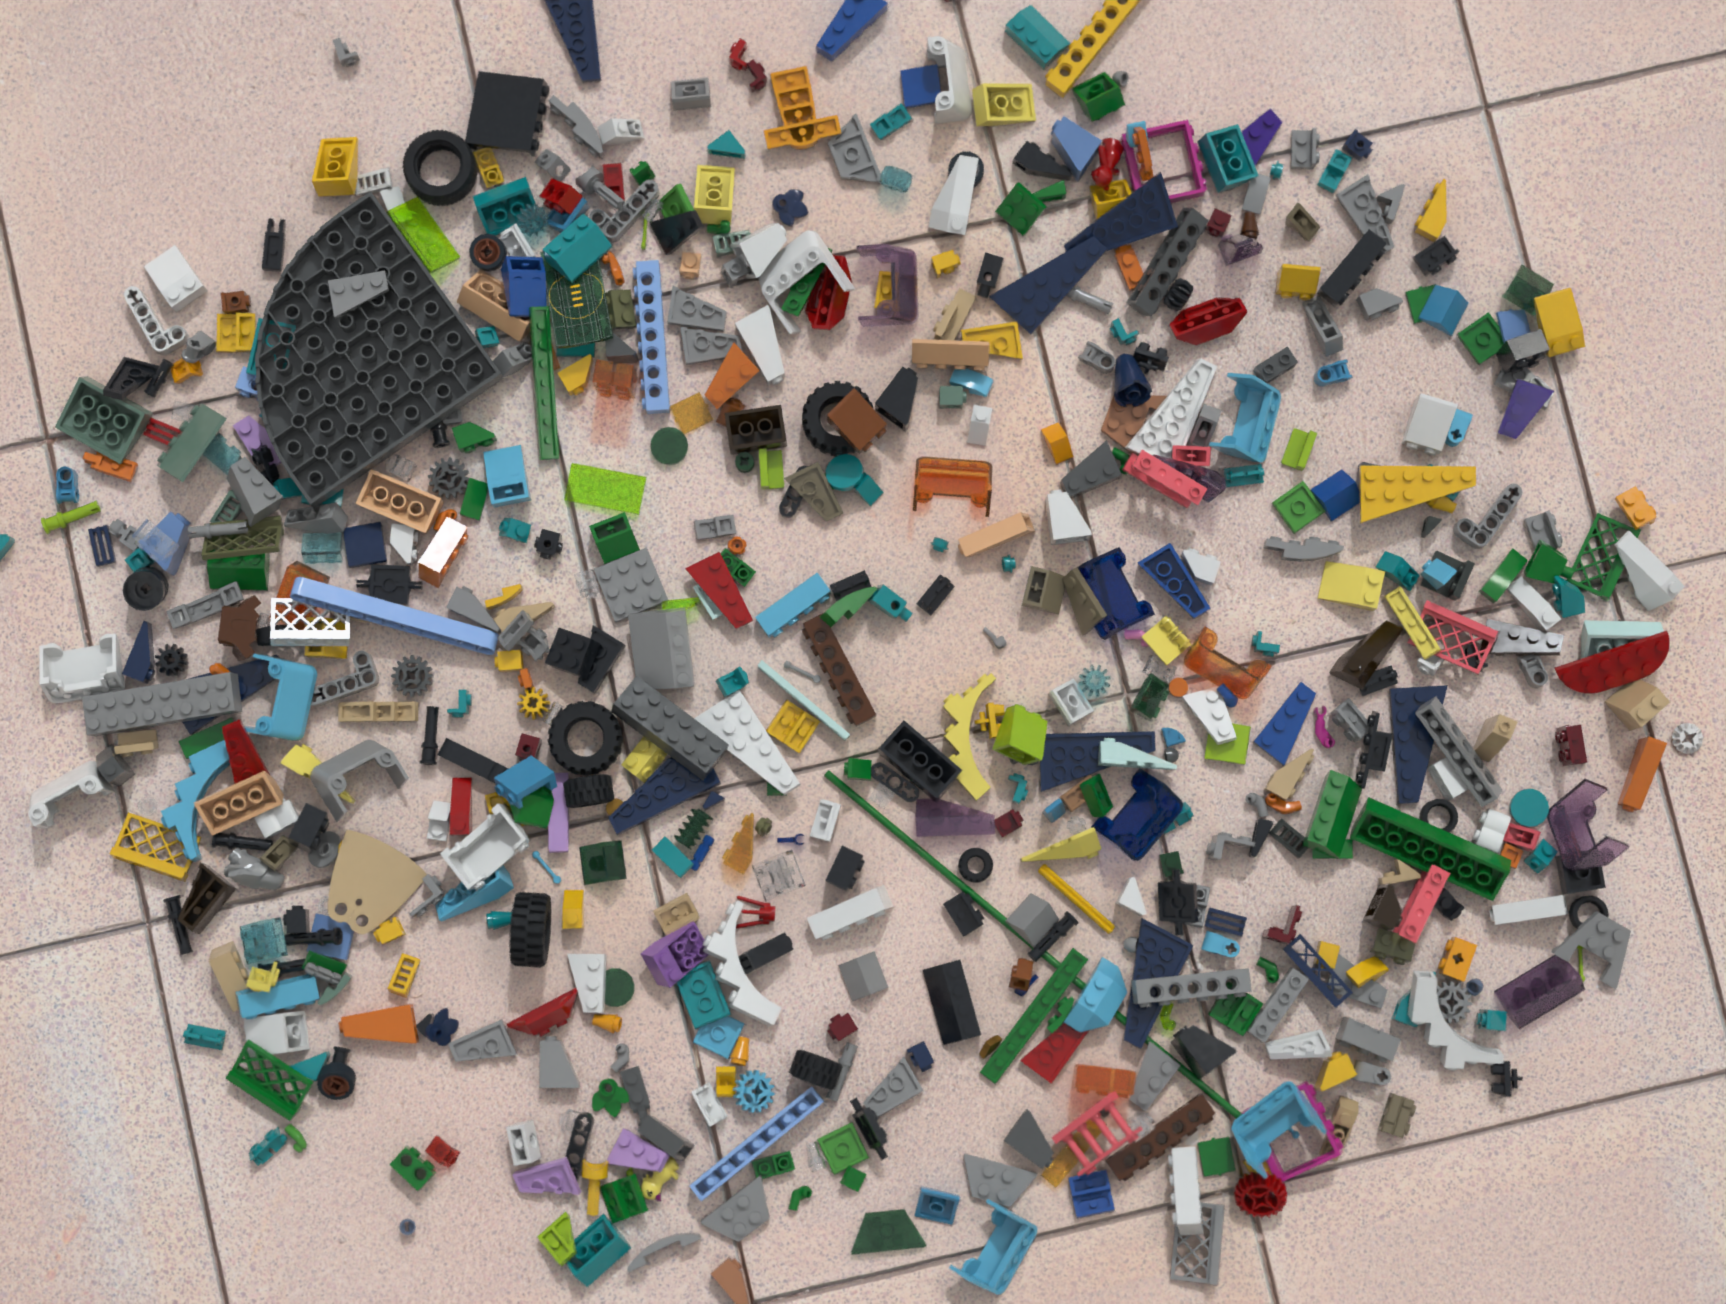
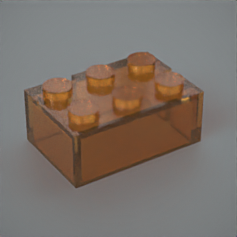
M596 359L592 382L597 393L607 398L614 395L619 396L618 399L629 401L630 398L635 399L638 382L635 366L617 363L616 371L612 372L613 362Z
M1075 1063L1072 1087L1076 1088V1092L1089 1094L1090 1090H1094L1097 1095L1107 1096L1109 1092L1115 1091L1119 1098H1128L1129 1095H1134L1136 1072L1133 1070L1112 1069Z

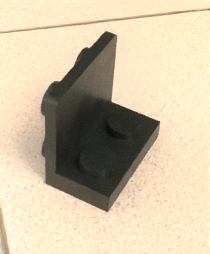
M1435 551L1431 561L1437 558L1453 567L1457 572L1445 585L1437 590L1425 578H1423L1421 586L1456 601L1460 598L1475 563L1471 561L1463 563L1446 554Z

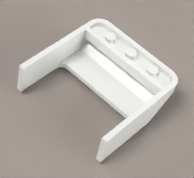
M815 231L803 232L779 251L760 277H758L763 295L789 334H798L801 330L791 315L781 310L783 303L779 296L820 263L827 265L844 292L855 290L836 259Z

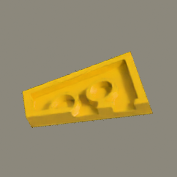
M1017 321L961 330L962 341L989 342L990 354L1023 359Z

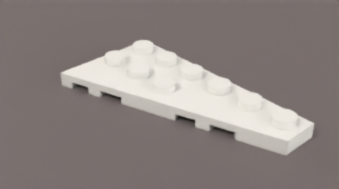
M1198 359L1125 448L1138 455L1141 450H1144L1177 470L1178 465L1172 464L1173 445L1186 446L1217 366L1203 359Z
M740 690L694 718L728 743L727 751L750 767L783 795L788 794L801 785Z

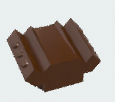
M255 595L246 598L238 607H222L218 641L223 646L233 647L232 653L238 661L248 659L255 653L250 644L257 640L255 630L257 618L260 616L255 611V608L261 604Z

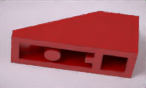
M452 778L450 835L468 836L472 832V778Z

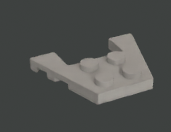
M1596 911L1578 927V930L1571 936L1568 935L1564 942L1555 947L1551 952L1568 962L1578 945L1584 947L1609 962L1599 980L1617 989L1631 931Z

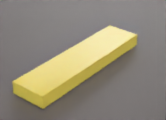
M1399 586L1384 596L1424 660L1440 652L1439 645L1402 587Z

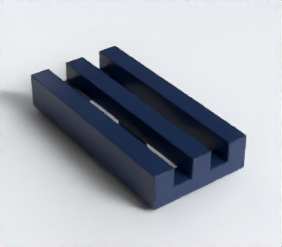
M108 525L88 529L97 567L116 562ZM101 531L105 532V537L110 555L109 560H107V555ZM95 533L98 536L103 561L100 560Z
M1209 907L1204 926L1242 937L1247 917ZM1216 913L1241 920V924L1213 917L1211 914ZM1213 920L1239 928V931L1213 925L1209 922Z

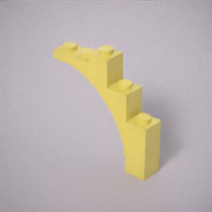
M992 673L988 676L984 674L977 680L979 684L974 689L969 687L963 693L964 698L958 693L955 695L951 693L943 701L945 703L943 705L944 710L957 723L956 726L952 723L945 730L947 734L944 735V738L959 753L957 756L955 754L951 755L949 759L962 769L956 780L975 801L991 787L982 777L974 762L970 748L969 727L972 712L980 694L996 680Z

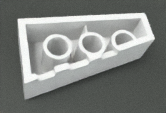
M885 885L812 915L807 920L815 939L822 938L824 941L833 937L832 933L837 930L842 933L851 929L849 926L856 923L858 926L867 922V918L872 915L875 918L884 915V910L893 907Z
M1195 1147L1172 1148V1155H1168L1169 1167H1173V1174H1170V1184L1175 1189V1193H1171L1172 1205H1176V1212H1173V1223L1177 1224L1180 1236L1204 1234L1201 1223L1202 1209L1199 1201L1200 1188Z

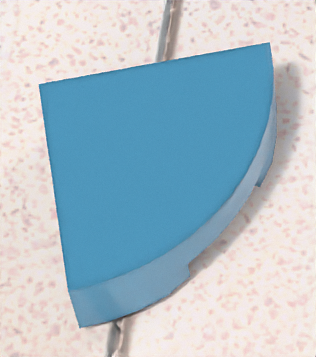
M1172 728L1161 729L1167 747L1186 742L1184 736L1177 730Z

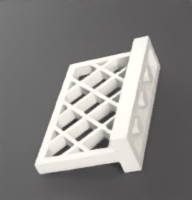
M271 598V646H350V616L346 615L345 620L343 618L344 614L339 615L337 612L325 610L320 615L314 610L315 606L289 598ZM275 604H284L288 609L280 614L275 610ZM298 604L308 608L301 615L294 609ZM290 611L298 617L292 623H289L284 618ZM310 611L317 617L311 624L304 618ZM329 612H332L337 617L331 623L323 618ZM280 620L287 625L284 630H275V625ZM301 620L307 627L304 630H297L294 625ZM321 620L327 627L324 630H317L313 626ZM340 620L346 625V631L336 630L333 626Z

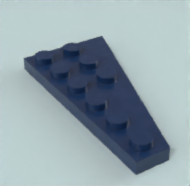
M545 0L582 82L601 81L593 0Z
M1159 172L1063 244L1065 251L1067 252L1093 236L1108 250L1178 227L1162 173Z
M1093 236L989 297L1026 331L1032 334L1108 249Z
M258 659L227 668L231 673L238 674L241 702L275 680L268 672L269 661ZM207 673V674H203V675L196 676V677H192V678L210 676V675H212V674H211V673ZM220 716L182 723L189 734L192 735Z
M1448 685L1389 689L1398 804L1419 802L1434 739L1415 712L1422 704L1435 696L1443 705Z
M1155 731L1046 734L1043 758L1040 761L1041 792L1112 767L1098 766L1099 742L1104 741V738H1114L1115 742H1121L1145 753H1151L1155 751Z
M671 757L608 818L618 836L720 785L721 782L714 768L704 780H701Z
M1141 918L1132 980L1178 976L1193 945ZM1171 985V986L1169 987V993H1170V991H1171L1173 985ZM1131 986L1123 1040L1141 1049L1163 1005H1159V1002H1151L1152 1006L1140 1007V1004H1134ZM1152 987L1150 989V995L1153 998L1156 997L1158 993L1157 989L1155 987Z

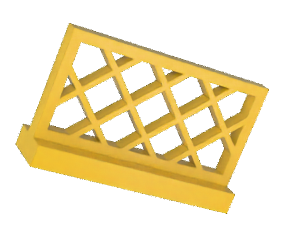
M129 812L115 846L110 851V855L115 859L183 882L187 880V873L192 863L190 859H187L184 868L177 866L174 859L184 855V852L182 851L172 856L169 847L180 843L183 850L184 846L178 838L167 844L163 836L169 832L175 833L178 830L172 831L168 827L165 828L161 823ZM131 818L138 820L141 827L130 831L129 823ZM156 826L159 833L149 838L145 829ZM143 830L147 839L136 844L133 834ZM130 836L134 845L128 848L121 847L122 840ZM161 836L165 845L154 850L151 841ZM197 836V842H198V846H199V843H200V841H201V837H200V836ZM148 842L152 851L147 854L140 853L138 847ZM167 848L170 857L163 861L159 860L156 853Z

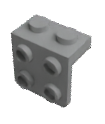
M1350 698L1330 712L1332 721L1345 730L1343 733L1349 741L1357 742L1368 733L1367 719Z
M1221 832L1218 835L1212 836L1211 843L1207 845L1206 854H1209L1208 859L1220 860L1224 843L1251 848L1255 847V842H1251L1249 837L1240 836L1236 839L1232 838L1230 833Z

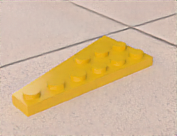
M1360 466V524L1475 487L1476 466Z

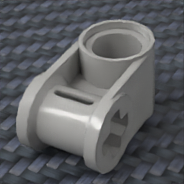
M198 331L187 340V347L183 350L181 356L186 362L196 363L213 351L216 341L204 332Z
M1088 341L1086 343L1087 347L1082 355L1078 356V359L1101 373L1108 374L1112 372L1115 366L1114 356L1101 349L1095 343ZM1103 360H1109L1111 362V366L1104 367L1101 364V362Z
M1528 654L1523 657H1517L1518 665L1524 673L1529 686L1540 688L1548 681V674L1540 656ZM1534 674L1541 676V683L1534 681Z
M1359 1060L1355 1061L1354 1069L1357 1075L1352 1077L1353 1080L1377 1085H1386L1390 1082L1391 1073L1388 1069ZM1383 1071V1075H1386V1078L1382 1079L1380 1082V1078L1377 1077V1073H1381Z

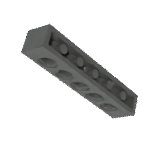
M1183 208L1176 219L1178 227L1170 229L1126 302L1143 316H1152L1156 313L1159 303L1168 293L1169 286L1176 280L1178 271L1186 263L1187 256L1195 248L1196 241L1206 229V224L1209 220L1194 208Z

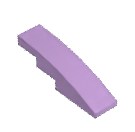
M555 773L557 787L551 790L554 803L548 824L549 853H566L569 849V807L566 806L563 783L569 780V774Z

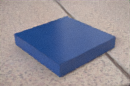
M937 64L900 71L906 109L935 104L936 96L941 92Z

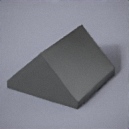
M605 329L606 357L609 364L636 363L639 360L637 353L610 329Z

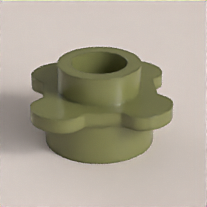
M762 817L755 826L757 834L761 837L767 835L772 828V821L769 818L765 819Z

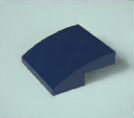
M381 522L344 528L343 533L349 568L387 562L386 545L384 543Z

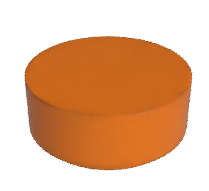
M1175 678L1169 683L1168 690L1172 696L1182 697L1188 691V684L1182 678Z

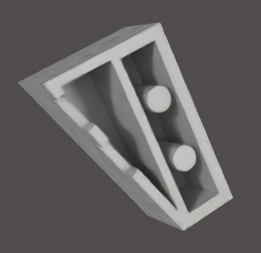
M246 457L230 466L227 480L235 497L238 498L241 504L242 511L245 512L250 527L279 509L283 496Z
M1343 1017L1335 1039L1340 1041V1045L1350 1048L1351 1045L1357 1047V1052L1367 1056L1369 1053L1376 1055L1375 1059L1384 1063L1387 1060L1393 1061L1401 1039L1354 1021V1019L1349 1017Z

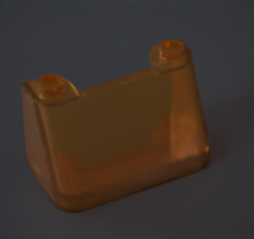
M1204 626L1197 634L1184 657L1185 666L1217 686L1224 683L1237 698H1249L1264 679L1271 665L1262 660H1254L1247 669L1214 650L1218 637L1214 631Z

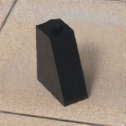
M784 932L738 956L744 973L748 974L794 950L790 937Z

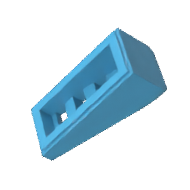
M1058 798L1044 809L1042 813L1050 823H1053L1065 814L1066 810L1062 800Z

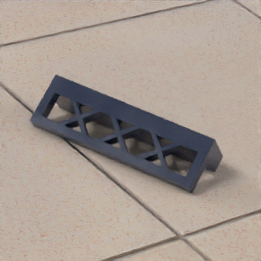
M1301 934L1283 948L1287 955L1335 1008L1353 993ZM1301 940L1305 944V954L1297 953L1292 946ZM1308 949H1309L1313 954H1307ZM1307 956H1315L1319 960L1318 968H1310L1307 964ZM1321 963L1326 969H1321ZM1320 971H1329L1332 974V983H1324L1320 979ZM1334 978H1335L1340 984L1334 983ZM1334 985L1342 986L1347 993L1338 999L1333 993Z

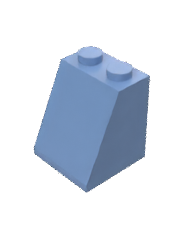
M1063 116L1061 121L1057 120L1052 127L1051 143L1065 165L1071 170L1074 179L1079 181L1097 155L1098 146L1101 145L1102 140Z
M170 512L138 545L166 572L175 576L189 542L188 534L192 533H188V527L191 523L179 513L175 515Z

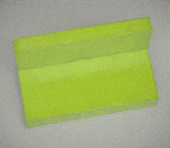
M1294 428L1281 464L1303 471L1317 432L1310 430L1307 433Z
M766 448L759 449L761 489L784 488L782 451H767Z

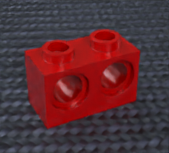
M551 178L539 195L544 201L543 205L550 210L554 209L560 214L564 212L571 215L583 198L571 185Z

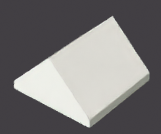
M1074 678L1051 690L1048 694L1068 726L1094 711Z
M1132 877L1127 879L1116 904L1141 916L1147 914L1136 879Z

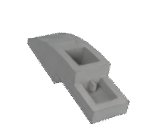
M553 95L549 99L550 110L557 116L561 114L565 118L564 121L573 128V138L580 145L585 144L588 147L587 150L594 157L599 156L603 159L604 152L600 139L585 113L573 101L567 107Z
M1271 536L1270 539L1267 538L1263 547L1264 549L1282 552L1281 560L1287 561L1324 559L1338 554L1344 549V546L1339 545L1337 541L1328 540L1327 543L1320 541L1321 539L1312 536L1309 539L1306 538L1303 541V545H1300L1301 542L1289 540V542L1281 541L1282 538Z

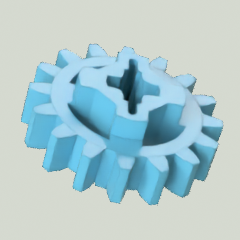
M754 1070L753 1073L752 1071H746V1075L740 1074L741 1080H735L738 1086L732 1089L737 1091L733 1098H738L736 1105H743L741 1110L746 1111L748 1109L749 1113H754V1111L761 1112V1107L767 1109L766 1103L773 1102L770 1096L775 1095L774 1092H771V1089L775 1086L769 1084L771 1078H765V1072L759 1074V1070Z

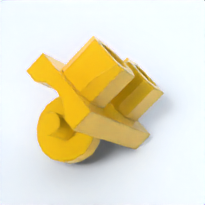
M994 702L986 704L987 719H985V712H979L980 719L974 720L975 724H980L981 731H987L986 724L988 723L989 739L997 737L1001 723L996 724L995 717L1004 716L1005 714L1004 705H994Z

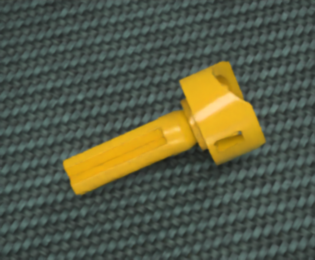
M585 1159L582 1160L581 1176L589 1179L587 1215L594 1216L599 1214L600 1179L608 1177L609 1162L607 1160L600 1164H593Z

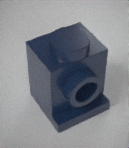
M1355 129L1341 149L1360 162L1363 157L1367 159L1373 150L1370 147L1373 143Z
M924 1041L906 1049L908 1053H913L910 1058L915 1067L919 1066L922 1072L932 1068L931 1064L934 1063V1060Z

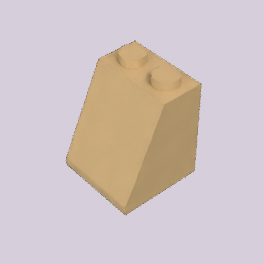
M1642 680L1624 684L1605 701V704L1629 731L1643 727L1670 703L1658 687Z

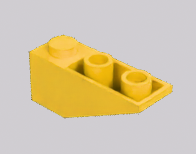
M1445 179L1440 184H1435L1431 192L1434 194L1433 198L1426 201L1423 207L1426 210L1424 215H1419L1414 224L1417 226L1415 233L1432 242L1438 239L1447 222Z

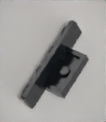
M1372 711L1371 715L1368 716V733L1364 735L1363 745H1365L1364 753H1361L1359 759L1361 768L1356 774V783L1363 789L1366 787L1369 769L1385 772L1392 733L1377 731L1380 713L1377 711Z

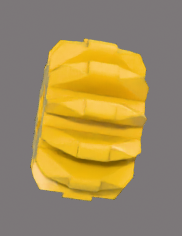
M535 687L531 688V693L525 689L526 696L519 695L523 702H517L518 706H524L519 712L524 713L526 711L525 718H528L531 713L533 720H536L537 713L542 718L543 714L541 711H549L544 707V705H550V701H544L548 698V694L542 695L543 690L541 688L537 693ZM532 699L535 701L538 699L537 707L535 708L533 706L530 708L529 706Z

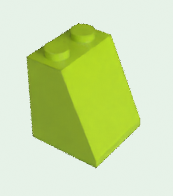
M1015 704L1014 706L1007 707L992 750L1023 765L1041 761L1044 753L1048 721L1043 719L1038 713L1027 711L1022 705Z

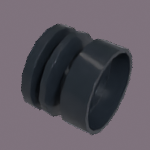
M146 566L137 569L127 577L123 584L122 592L129 606L136 610L146 611L153 609L164 600L168 593L169 584L167 577L162 571L155 567ZM146 583L148 586H151L149 591L143 587Z

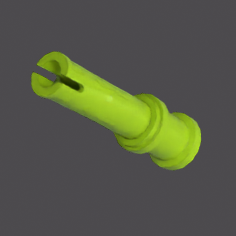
M97 500L92 503L65 513L57 512L56 515L46 519L43 517L41 518V523L46 534H50L55 529L66 528L68 523L101 512Z

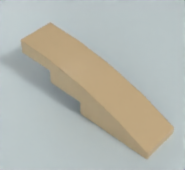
M339 702L338 722L418 721L419 702Z

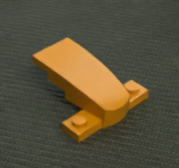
M807 66L770 73L783 126L764 130L767 150L788 145L797 150L808 149L818 143V139L841 134L838 115L816 119Z

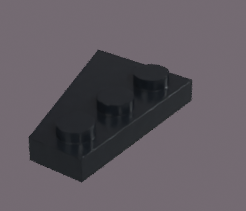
M124 357L103 389V396L123 400L152 379L151 375L157 371L159 366Z

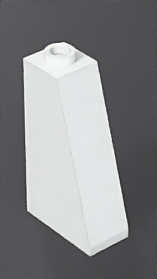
M767 305L737 321L735 327L769 386L770 384L777 385L782 382L785 372L771 311Z
M1565 895L1493 905V909L1489 910L1491 921H1495V925L1568 914Z

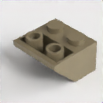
M1031 566L1021 606L1059 615L1065 591L1062 579L1064 576L1050 570Z

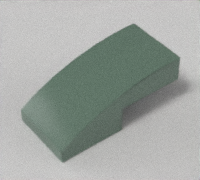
M345 972L336 988L328 985L317 1004L322 1005L334 998L346 986L352 975Z

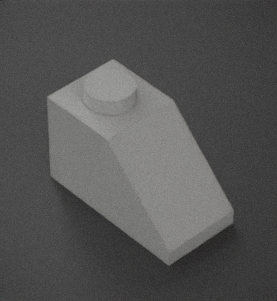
M1203 404L1188 446L1208 447L1222 410Z

